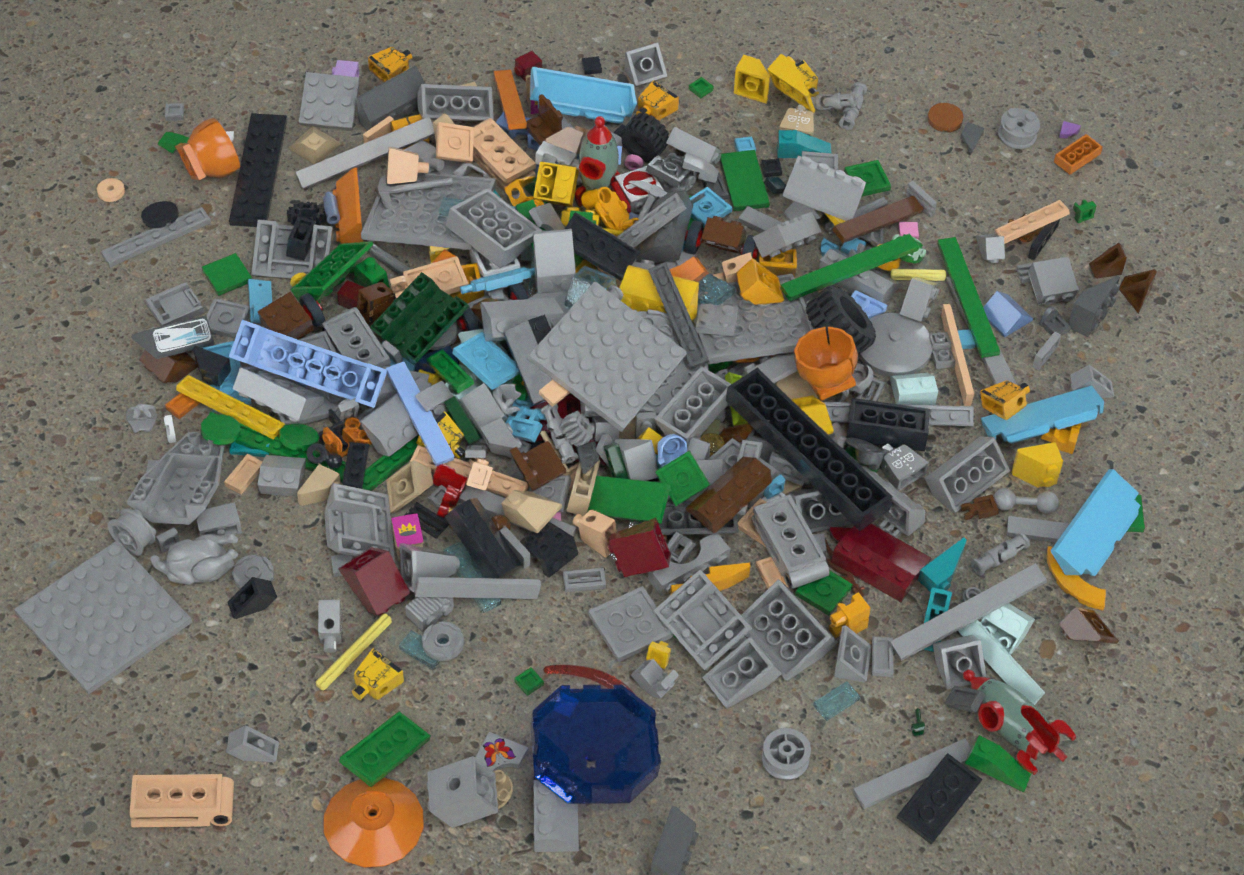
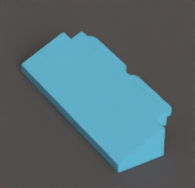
M532 67L530 100L538 101V109L539 95L543 94L552 102L556 110H559L562 114L585 116L594 120L596 117L602 116L606 122L621 124L625 116H632L637 105L634 84Z
M1091 385L1027 404L1026 407L1008 420L993 414L982 417L981 422L988 437H994L996 440V435L1001 434L1004 442L1015 443L1046 434L1053 427L1063 429L1097 418L1098 412L1099 414L1103 413L1104 400Z
M1109 469L1051 549V553L1065 575H1082L1084 573L1095 576L1114 550V543L1122 539L1138 516V509L1141 505L1135 501V498L1139 493L1114 469Z

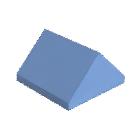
M996 291L983 307L989 323L1004 338L1033 321V318L1008 294Z

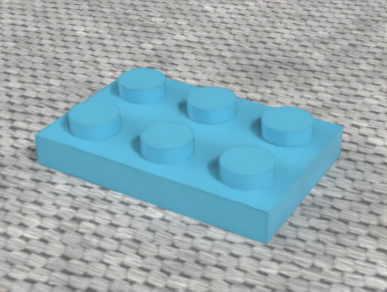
M483 332L453 349L452 354L492 390L520 374L516 363L493 341L485 342Z

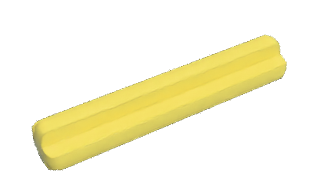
M891 269L890 276L894 280H911V278L919 277L928 281H944L946 279V271L933 269Z

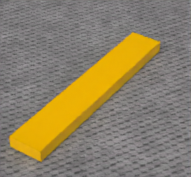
M187 375L176 385V391L224 415L233 417L239 423L271 439H274L280 433V429L285 426V423L190 375Z

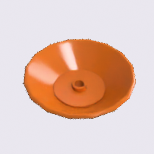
M385 777L372 787L361 779L345 785L331 798L324 813V835L331 850L344 861L364 868L384 867L403 859L417 845L424 828L423 809L416 795L401 782ZM376 813L375 816H370L369 814Z

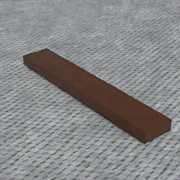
M913 195L837 224L832 230L842 243H846L922 213L924 208Z

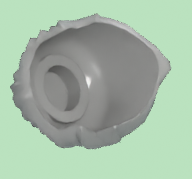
M857 363L852 374L856 381V386L849 388V390L861 394L870 386L872 379H874L870 366Z

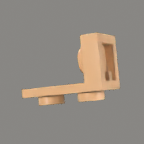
M469 458L468 462L471 464L466 485L486 491L493 467L489 465L487 459Z

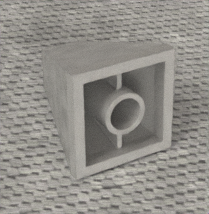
M400 543V574L408 589L412 592L415 591L418 577L447 578L457 573L456 569H459V558L451 553Z

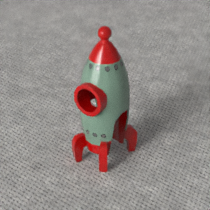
M602 116L595 118V125L587 132L582 141L579 154V170L583 186L575 191V202L579 207L583 206L581 198L584 192L600 187L609 188V185L615 182V176L621 175L617 171L619 154L616 140L611 131L605 126V119Z
M971 669L964 671L963 678L971 682V689L980 690L986 694L978 711L980 723L986 730L990 732L996 731L1012 746L1020 750L1017 753V760L1021 767L1035 775L1038 769L1032 764L1030 759L1032 758L1036 761L1039 751L1042 754L1046 752L1051 754L1053 752L1064 762L1067 755L1057 746L1060 741L1059 734H1064L1072 741L1076 739V734L1066 722L1055 720L1050 723L1029 699L1010 685L992 678L975 677V673Z

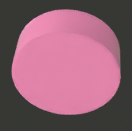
M633 154L628 155L624 162L625 166L631 171L642 168L644 163L641 157Z

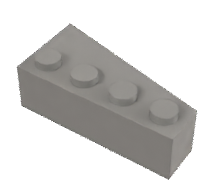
M813 212L777 224L754 236L753 239L762 258L770 255V258L780 254V250L784 253L792 249V245L796 248L804 244L803 240L808 243L816 239L815 235L820 233L821 229Z

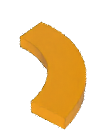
M1048 546V567L1060 588L1066 594L1069 593L1078 599L1079 603L1103 611L1106 590L1090 585L1078 575H1065L1051 553L1053 547Z

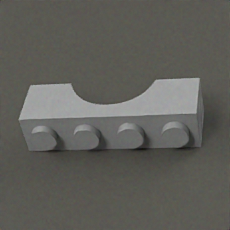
M711 534L700 540L699 555L696 559L685 564H677L670 561L668 568L648 572V580L661 597L667 593L670 594L671 585L684 584L690 579V576H693L699 570L704 574H708L709 567L725 565L730 557V548L719 534Z

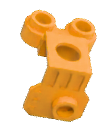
M534 176L516 179L504 188L514 208H516L517 204L529 200H534L536 207L544 205L540 199H534L533 196L527 197L523 190L526 185L535 179ZM519 190V197L517 199L513 198L512 191Z

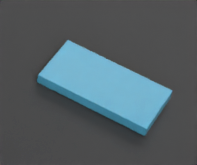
M234 341L204 347L203 349L229 358L231 372L220 387L210 386L247 405L252 404L251 398H244L239 395L238 391L233 389L241 367L240 361L229 357Z

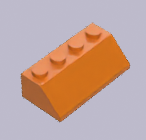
M353 168L336 181V189L333 190L340 214V221L335 224L336 228H339V231H336V240L341 244L363 242L361 238L362 221L357 168Z

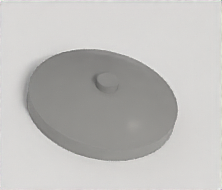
M884 313L869 319L875 328L876 339L870 347L858 355L865 366H870L872 371L880 375L890 377L915 374L928 364L932 354V345L929 337L930 333L922 323L899 313Z

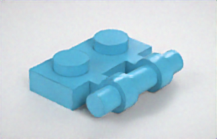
M525 405L517 406L520 408V411L514 412L516 416H509L506 423H509L514 438L535 443L543 427L538 421L546 420L545 415L541 413L539 408L530 409L529 406Z

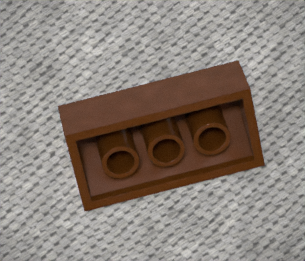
M743 456L690 503L686 510L715 534L772 483L771 471L757 458Z

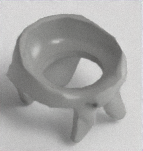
M502 384L492 391L494 399L505 414L511 416L513 412L520 411L519 407L512 406L513 402L521 396V393L515 390L514 384Z
M138 404L126 410V418L133 432H150L157 418V411L154 406Z

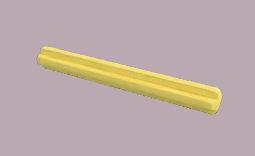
M386 613L382 614L316 680V686L322 691L325 690L392 623L391 617Z

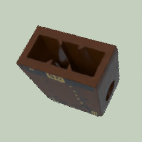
M382 282L358 290L357 309L369 327L393 303V300L396 299L395 293Z

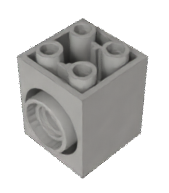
M474 756L427 772L428 809L450 827L454 828L498 813L495 773Z

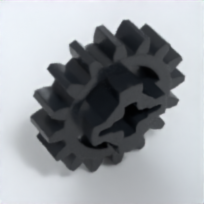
M300 202L293 204V207H289V210H287L288 222H291V225L295 224L298 216L314 220L316 225L326 222L323 204L317 205V202Z

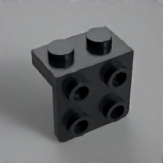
M548 522L539 533L532 531L520 541L532 556L540 560L543 574L549 578L578 555L574 537L551 522Z

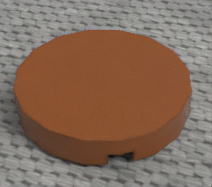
M938 103L930 108L928 123L937 131L953 132L962 126L963 112L954 104Z

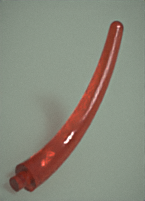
M548 665L543 669L546 674H567L595 681L612 691L621 700L627 713L633 714L635 718L642 715L640 710L643 708V705L637 695L625 683L608 673L578 665Z

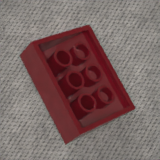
M869 524L861 531L853 526L837 544L831 559V563L852 573L857 578L901 603L918 580L920 569L931 561V557L873 524Z

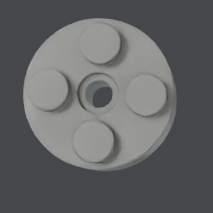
M1011 108L1001 117L998 136L1009 147L1016 149L1028 148L1037 139V132L1040 128L1039 119L1034 112L1021 108Z
M125 508L120 512V517L112 519L108 523V530L114 541L121 543L131 555L140 556L146 545H152L155 542L156 530L153 526L149 525L143 518L142 513L137 509Z
M781 728L771 732L766 737L763 745L762 763L764 768L770 775L778 779L792 780L800 777L809 765L811 755L810 743L805 735L795 729Z

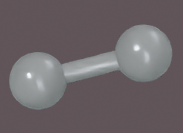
M1001 488L994 494V500L998 509L1004 511L1010 510L1015 504L1035 505L1042 513L1049 514L1054 512L1059 505L1058 497L1051 491H1044L1037 498L1016 496L1008 488Z

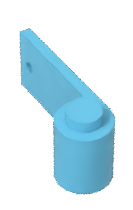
M248 279L251 323L261 324L258 310L272 303L271 281Z

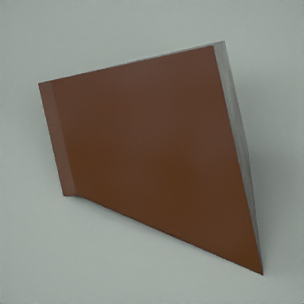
M1117 243L1109 247L1102 255L1090 262L1089 265L1097 279L1122 275L1127 257L1122 245Z
M1155 269L1125 276L1120 285V292L1138 314L1152 289L1157 273Z

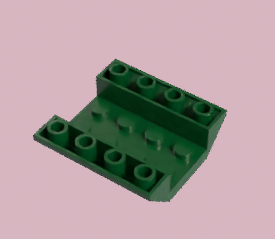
M421 272L370 326V329L382 341H388L399 350L403 358L414 365L467 310L469 305L457 296L453 298L437 286L433 279Z

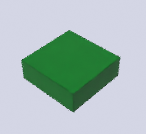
M703 77L689 85V90L700 99L714 89V86Z
M532 667L514 678V682L526 696L544 685V681Z

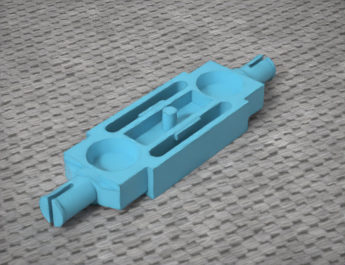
M521 267L472 280L469 285L460 286L461 294L481 290L491 291L521 283L523 279L531 278L535 275V267L530 269Z

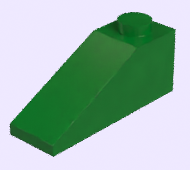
M980 735L971 746L965 764L1022 792L1025 791L1031 773L1021 767L1018 761L1000 745Z

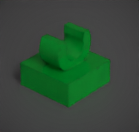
M1085 199L1082 200L1080 206L1075 202L1073 210L1076 212L1074 217L1076 222L1081 223L1094 218L1097 205L1093 201L1087 202Z

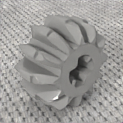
M576 411L568 414L562 420L560 425L563 429L562 433L570 441L571 445L574 444L578 447L588 443L593 438L594 430L591 428L593 425L589 423V419H586L583 413L580 414Z

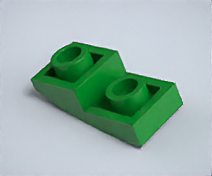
M165 132L157 145L174 153L177 150L175 146L180 143H187L189 137L173 132Z

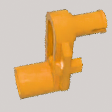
M608 187L586 191L582 195L583 206L586 209L595 208L608 229L625 231L635 224V221L639 220L638 218L629 220L630 215L626 210L627 204L625 201H621L616 192H612Z

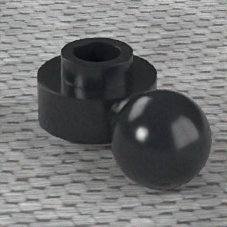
M312 444L307 449V458L312 463L318 464L325 461L332 469H337L342 465V457L338 453L327 454L326 448L321 444ZM314 450L320 451L319 457L313 456Z

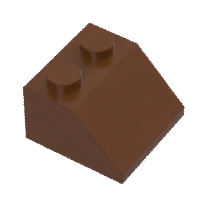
M144 350L139 359L145 365V369L156 374L157 379L163 383H177L198 368L196 361L186 352L156 359Z

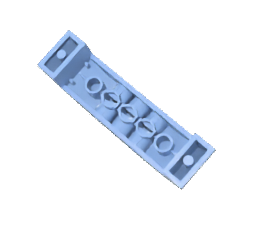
M245 320L241 321L229 355L230 358L350 400L356 398V402L372 408L376 405L388 371L268 330Z

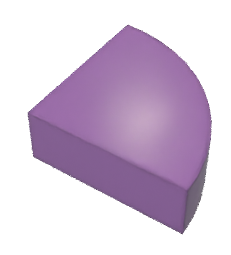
M1064 121L1059 138L1077 135L1081 125Z

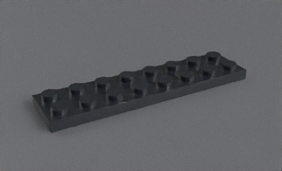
M251 113L229 218L230 226L257 227L258 220L268 221L287 125V115Z

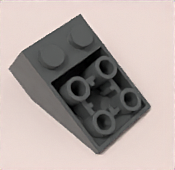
M1119 276L1082 291L1072 309L1069 320L1070 329L1086 337L1092 331L1095 332L1097 330L1100 319H1105L1108 308H1112L1117 298L1114 296L1120 289V285H1118Z

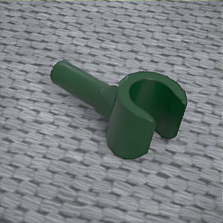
M917 708L915 709L916 723L911 724L913 736L924 735L925 723L921 720V710Z

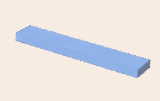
M405 362L387 367V375L435 466L454 460V454L431 411L427 412L415 397L420 393V390Z

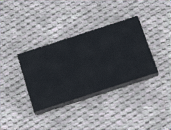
M576 212L565 227V229H572L575 254L621 282L627 267L633 265L640 253L636 248Z
M947 753L896 818L932 845L983 779Z

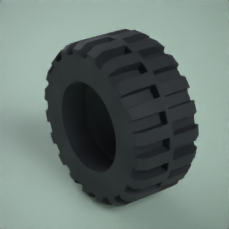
M835 285L827 286L807 303L806 314H808L807 317L813 329L826 327L828 344H830L828 327L842 329L851 335L858 355L875 342L876 331L872 326V322L868 319L862 307L856 303L855 299L849 296L845 290L843 291L842 288Z

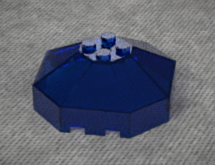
M561 685L532 711L530 728L534 778L567 804L631 803L658 777L661 756L658 750L659 739L655 723V709L623 685H613V689H601V685H583L582 689H570V685ZM586 761H595L596 767L594 768L591 766L590 768H588V763Z

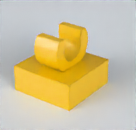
M652 641L648 648L646 660L654 659L662 669H665L671 653V648H668L669 644L660 641L659 644Z

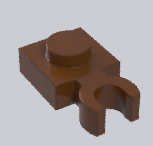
M992 494L973 499V504L964 503L961 505V512L969 511L964 513V520H970L974 515H978V518L982 519L999 514V509Z

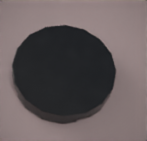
M169 201L150 204L141 213L143 223L150 228L167 226L166 223L170 221L171 223L175 222L179 216L176 204Z

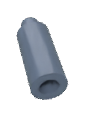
M326 192L323 197L326 219L328 223L336 224L340 221L336 196L332 192Z

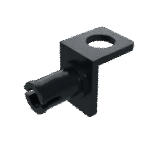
M329 409V420L332 423L329 429L341 440L342 449L345 451L348 448V443L341 437L343 423L335 412ZM323 431L318 434L319 444L325 445L322 437Z

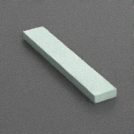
M978 620L958 630L963 637L973 635L980 639L984 660L1006 684L1022 693L1034 705L1045 694L1040 686Z

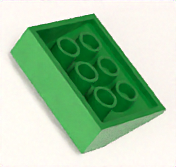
M373 242L339 244L290 289L298 302L301 296L309 293L320 304V300L324 296L331 294L336 285L344 282L345 277L355 271V266L363 261L374 245Z

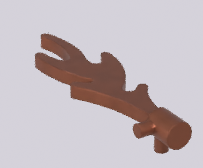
M825 539L826 550L832 558L833 551ZM828 558L827 564L837 573L844 575L841 576L843 579L853 584L852 592L854 595L859 592L864 597L862 590H865V587H860L859 584H856L852 573L831 563V560Z

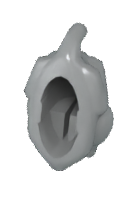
M207 534L201 535L193 541L190 539L182 540L170 546L166 560L160 561L159 557L154 555L150 559L151 564L157 570L166 574L168 579L174 583L190 585L192 583L212 582L222 577L234 567L233 559L238 557V552L230 549L226 553L225 548L222 546L229 543H237L238 537L234 534H229L228 536Z

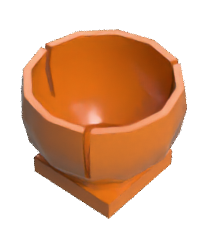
M215 118L203 121L194 128L187 143H180L175 146L191 179L201 180L206 176L222 178L233 174L240 168L235 148L226 131Z
M826 327L813 329L799 338L794 349V359L799 375L809 383L821 401L856 386V381L852 376L858 360L853 337L839 328L828 327L830 344H828Z

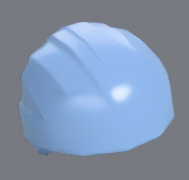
M669 434L659 440L657 445L659 465L663 467L687 452V442L681 436Z

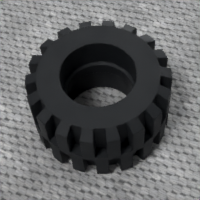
M638 113L621 130L620 136L622 138V145L628 153L641 157L645 162H651L654 157L660 155L669 145L666 143L669 133L665 129L666 127L659 120L655 119L654 116Z

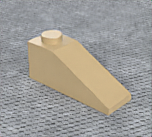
M600 460L586 474L582 473L580 463L578 464L566 512L582 516L587 513Z

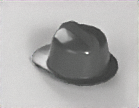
M846 438L845 440L847 444L855 448L857 462L868 469L877 470L884 454L889 453L888 450L879 448L861 439Z

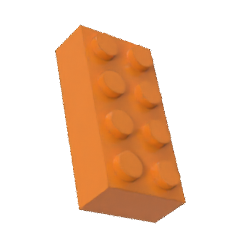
M1085 134L1055 154L1054 163L1071 175L1098 157L1102 152L1103 146Z

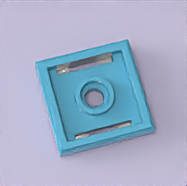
M708 187L690 197L693 204L691 218L702 222L703 228H705L707 217L713 218V216L723 218L732 212V206Z

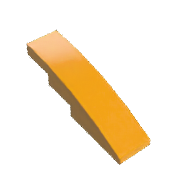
M750 562L709 567V574L705 575L719 591H722L749 577ZM683 584L671 585L670 595Z

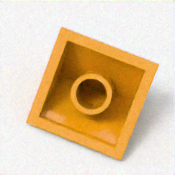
M790 249L784 253L780 250L781 253L770 258V255L762 258L759 252L758 263L774 275L793 274L795 277L797 269L796 249Z

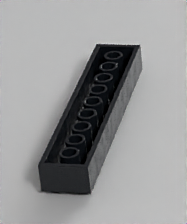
M758 367L727 387L726 402L859 531L890 510L893 496Z

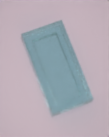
M846 681L815 701L813 706L828 721L859 701L860 695Z

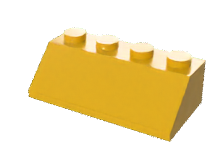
M629 265L619 288L623 292V298L620 301L637 312L655 310L667 314L649 270ZM672 276L689 316L693 321L697 317L699 282Z

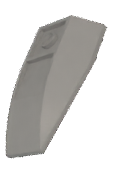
M188 432L141 477L128 498L127 504L131 508L139 510L143 517L150 522L191 524L206 509L219 486L225 445L213 444V441L205 440L201 433Z

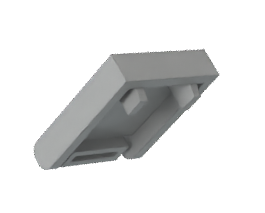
M187 283L180 284L146 299L147 307L160 327L190 320L204 313V308ZM162 308L165 313L160 316L157 309Z

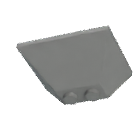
M258 220L251 275L291 279L297 273L308 274L330 253L333 227L313 226L310 248L303 261L286 256L288 238L294 226L279 225L277 221Z
M333 483L325 509L327 547L337 553L358 556L369 548L374 547L389 551L395 562L388 494Z
M701 570L696 572L653 610L704 670L708 669L752 630V627Z

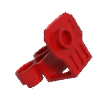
M441 464L436 468L432 480L434 485L438 487L442 485L447 488L436 514L444 518L448 514L449 508L453 507L450 504L456 506L466 484L467 477L456 473L454 468Z

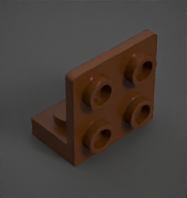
M541 94L539 95V115L526 121V130L541 145L546 138L562 130V113L556 110L552 102Z
M549 441L540 444L526 453L524 451L520 453L517 446L510 450L515 464L532 491L567 472Z

